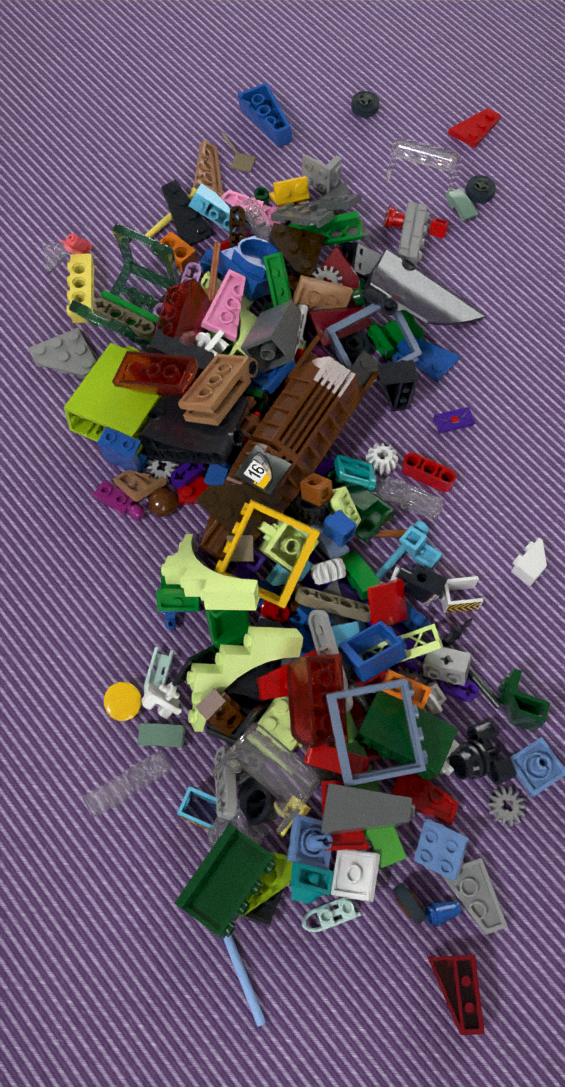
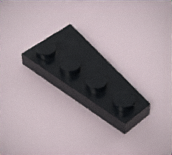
M175 179L161 186V191L171 213L178 237L191 247L211 237V229L200 213L189 207L191 200L178 181Z
M260 618L256 627L280 628L281 622ZM273 661L266 662L247 671L232 682L224 692L231 696L264 702L265 700H260L257 678L271 672Z

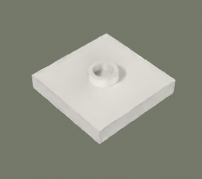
M356 850L337 851L331 895L373 902L380 854Z

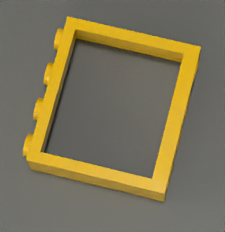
M250 500V503H245L240 514L244 515L241 522L236 521L231 532L235 534L232 542L227 541L223 550L226 553L224 560L219 559L214 571L225 576L239 578L225 571L254 509L308 533L280 596L258 586L260 598L285 609L320 532L313 527Z

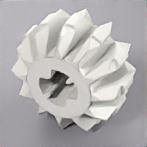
M375 443L373 448H369L366 455V462L372 463L374 473L379 471L380 476L383 472L389 474L391 470L396 468L398 456H396V450H391V445L385 447L384 443L381 446Z
M335 558L313 565L311 567V575L315 584L320 585L344 578L346 576V567L341 558Z

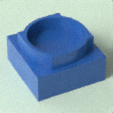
M255 235L242 239L238 246L220 252L218 272L225 277L230 269L245 276L243 295L249 301L271 294L263 257L278 253V249L270 242L257 238ZM285 264L286 272H292L291 268Z

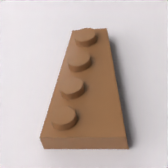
M203 140L199 147L193 187L198 189L200 184H203L221 197L223 190L217 147Z

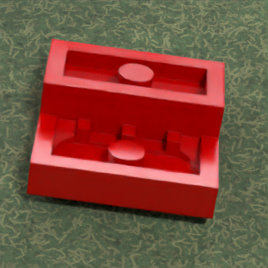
M394 579L390 582L378 583L367 588L372 625L382 621L386 626H390L407 619L403 579Z

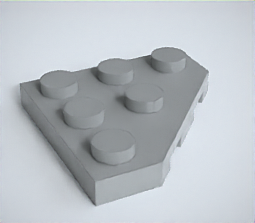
M79 328L28 348L36 366L42 368L44 366L49 367L53 371L63 374H74L81 379H85L96 364V360Z

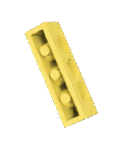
M70 254V262H67L68 272L70 273V276H67L68 287H70V290H67V299L70 301V305H67V314L71 316L73 323L94 322L92 308L94 301V262L92 254Z

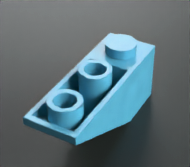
M200 184L189 207L229 231L231 208L215 192Z

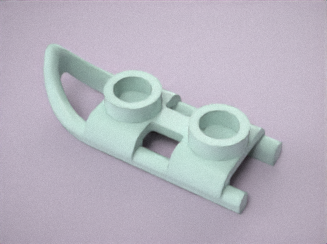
M158 647L154 648L144 684V694H146L145 686L148 682L157 687H160L161 684L166 685L174 651L171 650L169 656L158 654ZM153 666H157L156 673H152ZM163 668H166L164 675H161Z
M342 897L309 911L302 920V926L309 932H320L357 918L361 914L360 911L355 912L350 898ZM338 904V909H335L333 911L330 910L329 907ZM317 913L321 927H308L306 921L311 915ZM342 915L343 918L334 921L333 917Z

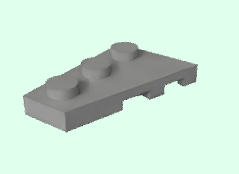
M482 858L462 864L458 878L455 881L441 875L485 934L508 927Z

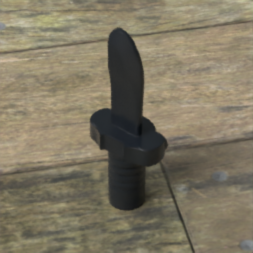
M473 618L467 620L461 627H454L442 640L443 645L449 646L454 640L459 639L462 636V629L467 627Z

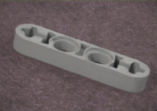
M221 746L214 759L216 809L218 817L231 820L237 809L234 752L232 749Z

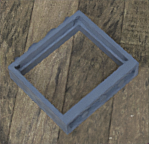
M379 301L377 305H369L331 325L324 331L341 365L345 366V368L350 369L352 364L336 333L380 311L382 301ZM387 301L385 303V305L389 308L395 306V304L392 301ZM396 311L393 316L412 351L411 354L398 361L414 360L416 362L423 353L401 311Z
M406 678L326 694L344 786L426 771L425 764H428V756L426 750L422 751L420 743L424 741L421 727L417 728L416 724L419 713L417 705H413L411 696H414V689L412 688V683H408ZM400 687L415 762L352 775L337 699Z

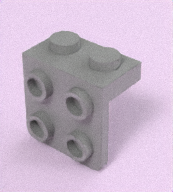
M305 154L302 157V176L308 178V185L327 194L341 183L342 158L336 155L325 165Z

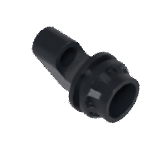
M488 720L469 726L467 733L470 740L459 745L457 750L452 752L449 757L450 766L454 769V774L462 780L467 778L477 779L488 775L494 784L499 785L516 776V770L510 757L500 761L497 755L500 752V747H493L490 739L498 734Z

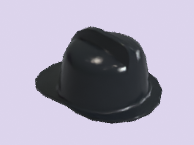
M250 778L246 780L238 793V805L251 825H258L260 823H267L270 820H276L277 801L275 797L266 790L258 779Z

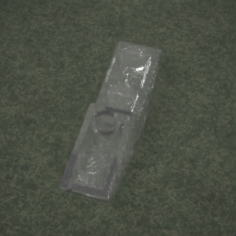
M255 196L240 202L239 206L244 208L245 218L257 238L270 242L269 235L272 225Z
M375 476V488L368 491L375 494L379 499L398 504L401 509L438 519L444 505L443 500L403 481L388 476L386 479Z
M162 750L124 770L120 776L84 795L83 800L94 818L141 792L171 771L172 767Z

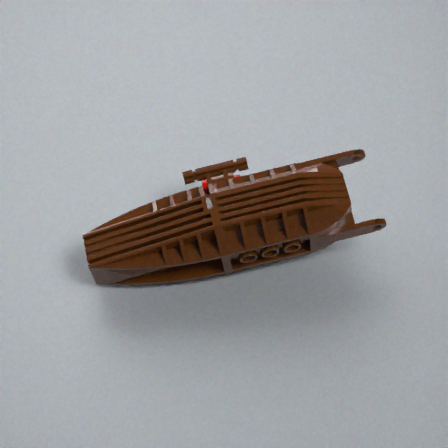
M321 330L285 381L287 383L286 387L262 421L260 413L255 411L252 414L249 410H252L257 401L252 396L246 397L248 405L240 421V429L244 437L242 444H245V446L238 455L223 484H246L235 478V474L256 445L264 448V453L269 451L270 455H275L292 464L282 482L275 489L282 496V499L273 507V510L280 513L286 510L301 491L300 482L315 471L379 374L376 369L364 388H362L358 384L356 374L345 368L338 361H335L332 357L319 358L311 353L324 334ZM209 515L198 551H201L203 555L218 563L219 559L223 561L226 553L223 550L227 543L226 536L231 534L211 515ZM266 515L261 521L271 526L277 519ZM257 526L249 533V535H253V544L264 534Z

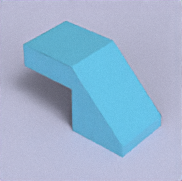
M410 526L399 539V542L415 562L431 571L442 558V553L426 543L427 536Z
M308 560L297 582L302 581L313 566ZM277 563L265 580L273 586L286 583L290 572Z
M359 620L331 626L337 648L339 647L338 644L366 629L365 622Z

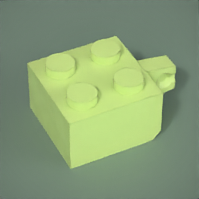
M280 520L271 526L261 521L257 528L265 535L258 550L291 572L308 533ZM316 540V543H315V545H314V547H313L311 553L313 552V550L315 549V547H316L317 544L319 543L318 540Z
M286 697L275 698L254 728L256 735L278 750L286 753L289 757L297 746L300 748L303 745L308 747L309 741L318 743V740L310 735L312 731L309 729L314 722V716Z

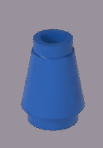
M457 901L430 903L428 907H425L426 919L431 926L435 925L438 927L461 915L460 905Z

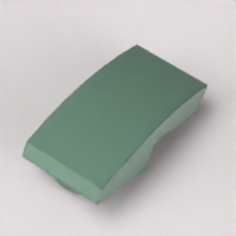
M460 188L445 194L451 209L456 208L462 222L478 215L473 203Z
M140 723L137 745L184 748L185 726Z

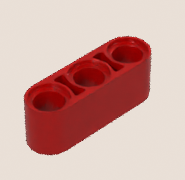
M408 453L404 457L401 467L404 475L441 492H448L452 489L456 480V474L453 470L416 453Z
M309 741L303 763L342 775L337 749ZM347 752L352 775L368 772L371 759Z

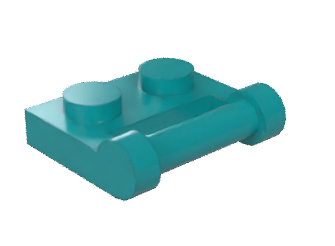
M336 454L334 459L336 482L342 483L344 481L364 486L368 490H374L376 479L372 463Z

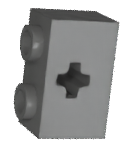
M445 647L429 652L424 660L423 676L464 686L470 669L471 653Z

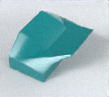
M293 862L290 883L292 889L291 900L311 904L320 896L331 895L334 872Z

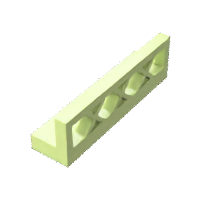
M435 624L398 636L403 640L409 637L416 641L413 649H405L407 658L398 663L444 648ZM432 629L436 641L430 643L421 641L423 633ZM419 634L418 639L413 636ZM385 641L363 653L370 651L378 654L388 644ZM363 653L360 654L359 657H360L363 661H365V660H364V657H363Z

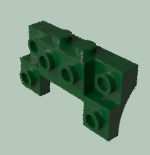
M333 470L326 478L332 480V489L347 488L361 518L355 535L367 543L379 533L381 526L393 518L394 509L360 485L344 481L342 483L336 482V471Z

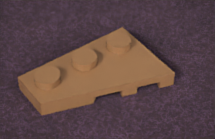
M301 275L292 300L296 306L300 304L308 306V310H313L314 308H345L348 306L353 290L350 287Z

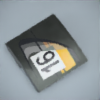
M256 445L236 472L235 478L271 497L292 464L275 455H270L269 451L264 453V448Z

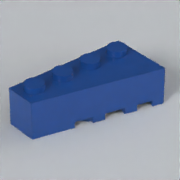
M267 82L237 94L240 109L277 147L293 141L291 126Z

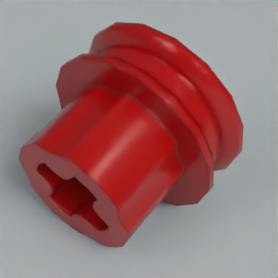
M389 205L383 221V228L388 227L390 229L391 226L401 228L405 214L397 212L396 207L392 208Z
M264 600L261 606V614L265 619L283 623L290 615L288 605L284 609Z

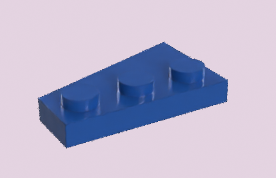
M414 337L423 353L418 357L419 360L414 363L436 382L461 357ZM405 338L396 347V350L407 356L412 353Z

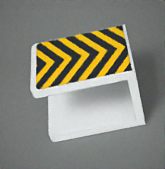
M478 576L447 580L440 595L444 613L472 611L480 608L483 598L451 601L449 591L474 588L479 580Z

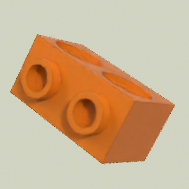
M169 232L156 243L159 258L167 261L173 269L181 273L185 270L188 263L197 262L196 250L173 232Z
M388 670L383 682L406 678L408 683H412V688L414 689V696H411L412 704L424 709L432 688L392 670ZM400 687L382 690L402 700Z

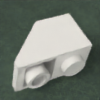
M540 537L535 543L531 541L524 549L526 553L523 556L519 554L512 563L515 566L511 572L528 586L535 582L547 566L543 540Z

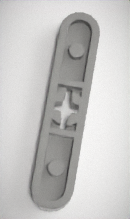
M313 610L309 615L308 622L328 693L348 690L349 685L329 617L324 610ZM352 697L337 699L339 713H346L352 709Z

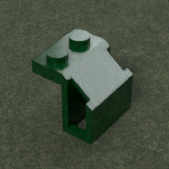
M513 668L509 674H505L504 679H501L499 683V700L504 706L510 724L535 732L546 722L550 702L517 691L522 671Z

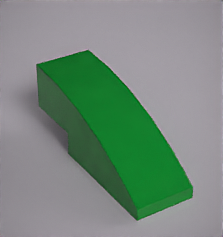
M350 550L349 553L338 558H341L343 564H345L347 580L364 601L368 599L367 588L380 583V581L367 563L354 550Z

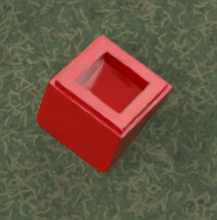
M434 217L430 223L428 234L444 238L450 222Z

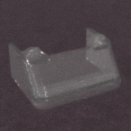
M406 138L394 141L391 148L387 181L391 179L397 159L402 158L452 172L448 192L453 190L461 162V156L457 152Z
M257 723L252 724L211 771L215 775L223 765L232 773H240L245 769L277 798L274 802L276 813L284 818V821L277 829L279 833L302 810L320 783L319 776L314 770L303 763L298 756L262 725Z

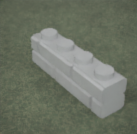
M408 202L397 256L401 259L409 260L416 266L417 262H421L422 252H419V250L423 249L425 239L422 236L426 235L427 225H424V223H428L430 212H427V204Z

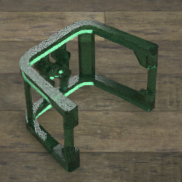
M116 223L112 232L124 262L122 271L110 293L118 297L122 292L128 295L132 304L140 308L143 307V304L148 309L155 308L160 302L154 300L152 295H145L135 287L128 288L125 286L130 274H133L168 290L162 303L171 305L178 292L180 282L173 248ZM132 238L151 246L153 254L164 261L168 278L133 262L129 245ZM72 300L69 310L95 326H104L141 348L146 347L150 343L136 335L128 325L113 318L109 321L92 313L88 306ZM157 312L158 315L164 316L163 313Z

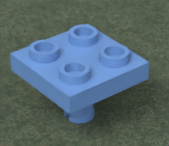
M542 737L510 757L515 767L517 778L531 798L565 776V768Z
M300 814L293 815L287 861L299 862L329 870L331 851H324V849H330L332 844H327V842H333L329 834L320 835L321 820Z
M427 819L424 821L414 861L455 881L460 872L469 838Z

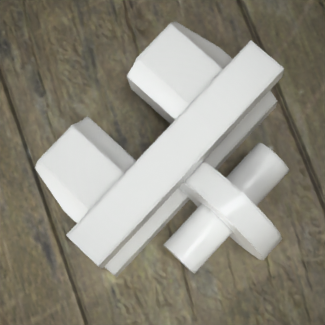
M221 330L212 339L209 333L203 332L198 333L195 338L197 346L214 353V357L218 354L217 352L221 354L229 344L221 338L224 334Z
M148 682L145 686L146 694L142 698V705L150 710L156 704H159L158 714L165 719H168L173 713L179 715L182 709L179 708L180 700L178 698L180 694L176 692L177 686H173L171 682L167 686L161 684L160 687H157Z

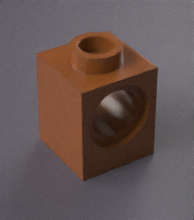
M312 473L300 482L302 499L320 507L333 497L332 480Z

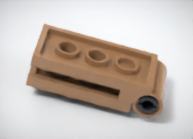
M216 354L178 402L180 409L187 410L183 415L185 421L218 426L251 383L250 378L256 376L258 372L257 360L245 356Z

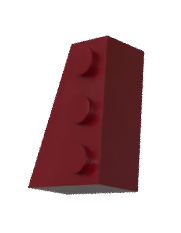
M336 244L320 269L324 271V266H327L329 271L332 266L334 267L332 272L335 273L338 270L339 273L336 276H342V279L338 280L339 283L343 284L342 286L350 287L352 290L358 288L360 278ZM324 277V281L332 282L331 279L328 280L327 277ZM352 293L349 303L357 306Z
M351 306L308 310L307 318L314 337L320 330L324 332L326 328L365 307ZM367 317L336 333L338 339L372 325L370 318ZM325 332L317 343L321 346L330 343Z
M475 954L427 957L459 1034H485Z

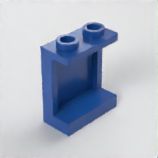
M108 427L104 429L97 444L105 460L126 470L130 469L141 473L148 457L141 453L137 455V450L141 445L140 440Z

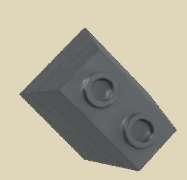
M290 300L259 315L243 342L241 350L249 358L257 360L258 368L262 373L294 361L301 311Z
M329 783L320 835L404 826L414 818L415 805L411 804L412 798Z

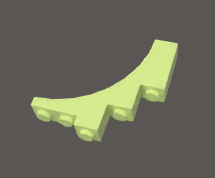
M209 271L205 273L198 285V288L207 295L210 279ZM218 278L216 282L215 296L222 284V281ZM244 295L241 302L236 341L233 342L232 351L229 355L248 357L241 350V346L258 317L248 311L254 301H249Z
M185 534L175 556H168L165 564H162L161 573L162 576H165L166 584H180L181 588H184L185 597H200L201 601H204L205 610L257 609L260 599L258 580L229 577L205 567L195 557L196 548L193 534Z
M249 626L248 633L244 636V646L220 645L219 653H216L215 657L216 664L192 663L191 671L187 673V684L190 685L193 691L192 710H189L188 721L192 724L194 731L203 732L206 719L196 706L214 688L222 693L238 677L254 667L282 658L300 657L304 639L300 632L292 628Z

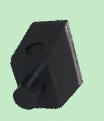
M416 566L411 571L400 567L395 576L398 579H403L405 593L426 606H429L440 597L448 580L421 566Z

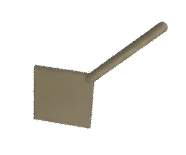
M222 132V136L235 153L230 169L250 173L256 156L238 153L226 134Z
M227 535V541L232 542L235 535ZM253 535L241 536L230 562L253 561Z

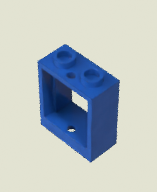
M382 621L338 644L343 660L363 683L407 658L405 652L407 647L401 637H397L392 627H387ZM383 641L390 646L366 661L359 657L360 654Z

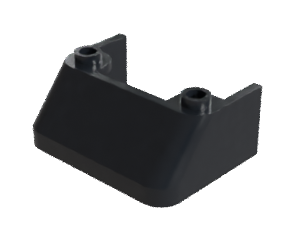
M212 645L189 657L172 685L177 686L184 681L187 682V673L191 671L192 663L216 664L215 657L219 650ZM229 695L232 700H235L243 708L241 713L246 717L238 726L239 729L233 737L238 739L250 730L267 711L275 698L259 702Z

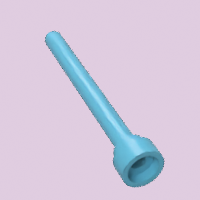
M418 520L412 526L425 535L429 532L428 526L422 521ZM402 545L375 574L379 581L406 552Z

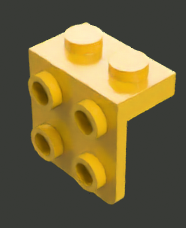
M302 176L274 182V192L269 193L271 200L278 206H284L285 203L304 202V199L310 198L308 178Z

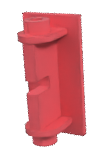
M74 233L69 234L65 241L60 239L65 244L64 248L72 254H88L92 249L91 242Z

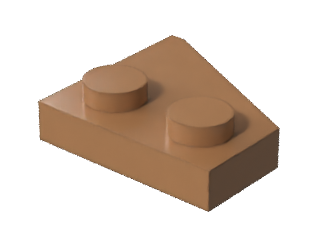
M130 469L113 478L114 484L135 502L166 485L164 477L154 479L151 478L150 474L138 473Z

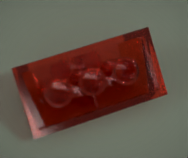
M194 278L167 287L153 338L158 328L163 331L162 334L174 339V336L180 338L179 342L189 346L191 344L197 346L195 338L198 333L204 331L201 324L210 308L211 302L204 289Z
M126 351L112 383L115 387H123L133 392L179 397L183 396L192 386L199 371L198 362L195 357Z
M342 654L300 657L292 661L287 668L291 735L299 744L308 748L336 745L326 694L344 690ZM345 698L337 699L345 743H348Z

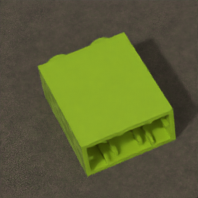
M110 343L64 406L69 430L98 442L104 429L108 427L139 440L138 436L149 422L148 414L153 410L176 376L154 371L152 359L143 356L136 348L131 346L123 348ZM142 444L139 446L137 450V455L143 448Z

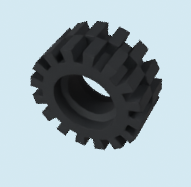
M300 494V497H295V500L292 502L294 519L304 524L308 523V526H312V523H315V525H319V522L323 523L324 519L329 515L328 501L319 507L302 499Z

